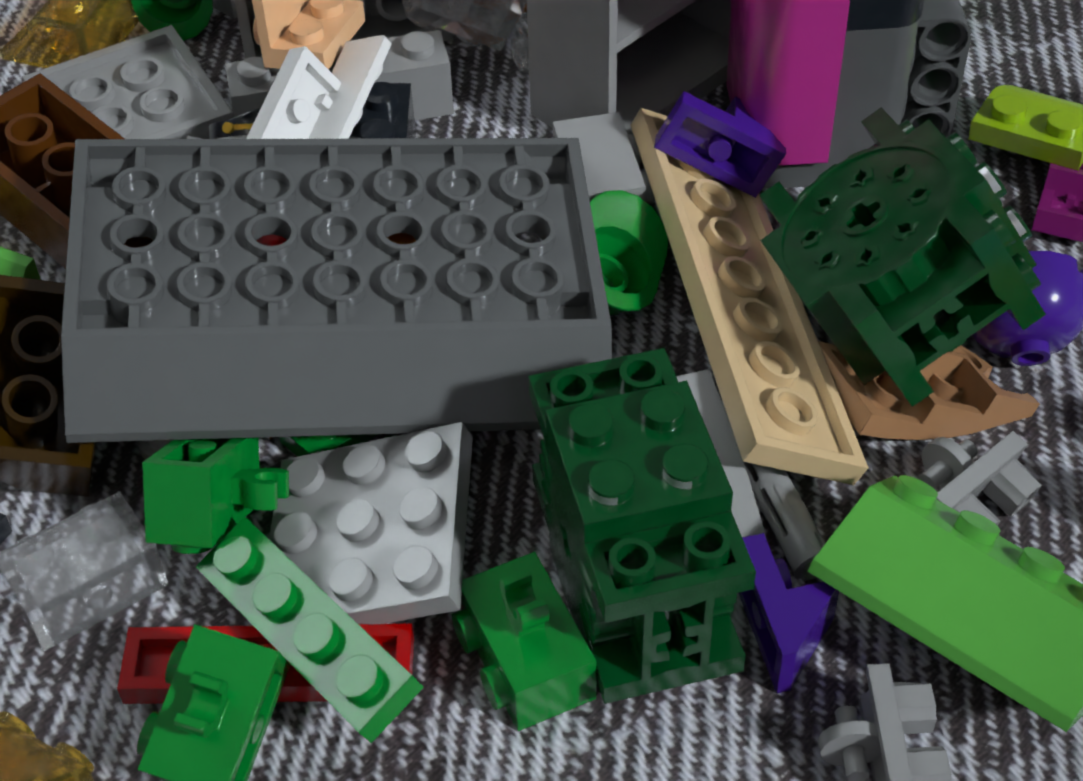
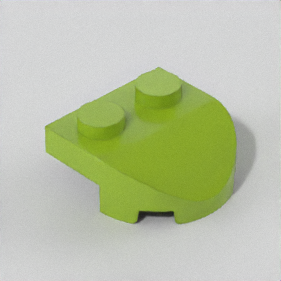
M1013 85L997 86L991 91L972 119L968 140L1079 171L1083 164V104Z

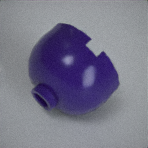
M1029 251L1037 264L1032 270L1041 283L1032 292L1046 315L1023 330L1006 311L972 335L979 346L995 355L1011 359L1016 365L1033 366L1048 361L1051 354L1059 352L1075 340L1083 328V269L1078 271L1077 259L1070 255L1052 251Z

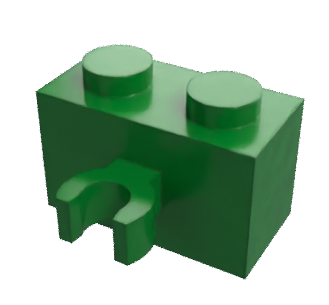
M259 437L172 440L142 462L146 543L168 544L177 553L198 554L209 551L253 510H276L278 508L277 498L287 499L289 497V470L259 468Z
M536 552L462 580L460 611L452 614L456 635L467 654L477 651L484 665V668L480 669V677L486 695L495 710L503 707L507 709L517 731L526 729L596 699V659Z
M194 624L188 642L179 641L168 661L165 681L171 685L160 713L153 711L146 719L140 732L137 754L143 757L137 770L162 781H248L291 664L279 651Z

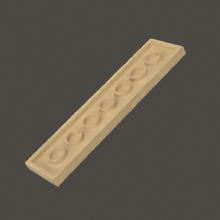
M640 108L630 126L743 462L855 485L868 470V465L802 300L760 241L774 230L759 194L755 198L654 148L655 136L668 116Z

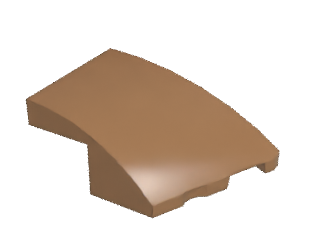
M818 341L850 423L859 435L902 440L935 439L936 437L952 438L1031 417L1040 405L1028 393L1019 394L1000 388L988 379L993 367L978 355L960 345L952 352L945 353L920 371L934 392L912 407L886 371L864 385L834 344Z

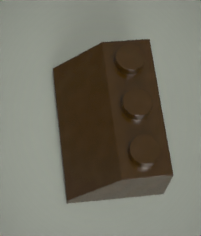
M0 275V481L20 490L89 497L96 442L67 443L65 436L61 344L65 283Z

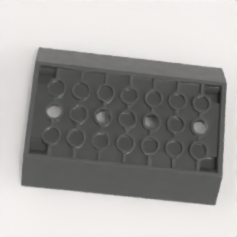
M579 138L75 139L61 333L65 436L67 443L411 433L463 422L468 431L540 429L529 395L528 376L612 359V326ZM397 233H404L413 236L416 241L410 244H397L390 241L387 237ZM536 233L543 241L529 243L520 240L515 235ZM265 235H278L287 241L276 246H266L258 243L257 239ZM148 237L154 240L149 245L139 248L124 245L129 238Z

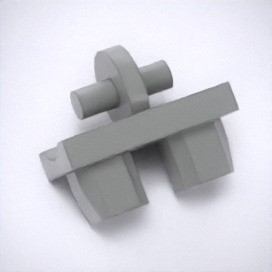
M1014 431L1009 433L974 463L972 458L978 454L976 445L968 439H964L958 444L946 437H936L922 450L921 457L926 471L919 476V480L924 481L934 489L938 486L942 487L938 492L937 500L959 513L963 510L978 513L993 521L997 526L1000 520L978 499L986 494L1011 517L1026 506L1042 486L1018 461V458L1028 444Z
M889 663L867 665L866 677L869 690L861 695L859 699L862 721H859L857 709L854 706L837 708L835 710L837 724L824 730L818 738L821 759L828 764L844 766L847 781H866L869 778L867 767L869 762L873 781H951L948 756L943 746L907 748L904 734L933 733L937 716L932 685L930 683L893 682Z

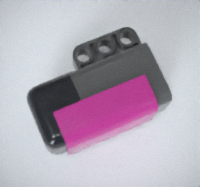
M731 0L726 84L730 103L735 96L740 98L746 111L758 123L770 130L786 148L785 157L764 187L770 188L778 181H780L784 188L807 187L832 165L843 162L854 153L870 148L874 145V142L861 121L881 107L898 125L907 119L917 128L929 119L946 138L949 137L953 129L971 41V31L960 1Z

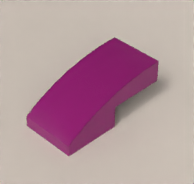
M1050 163L1033 222V231L1083 242V164L1079 171Z

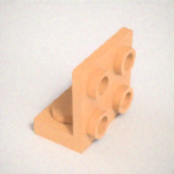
M252 0L255 15L253 35L255 42L260 45L265 68L280 69L289 49L306 46L329 70L341 54L345 43L351 41L366 21L363 1Z

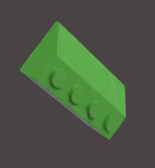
M894 475L869 486L814 557L807 572L1067 732L1083 716V584L1063 573L1065 566L1049 553L1034 547H1025L1023 550L999 536L1000 528L990 519L967 510L959 513L937 500L938 492L922 480L907 475L899 477Z

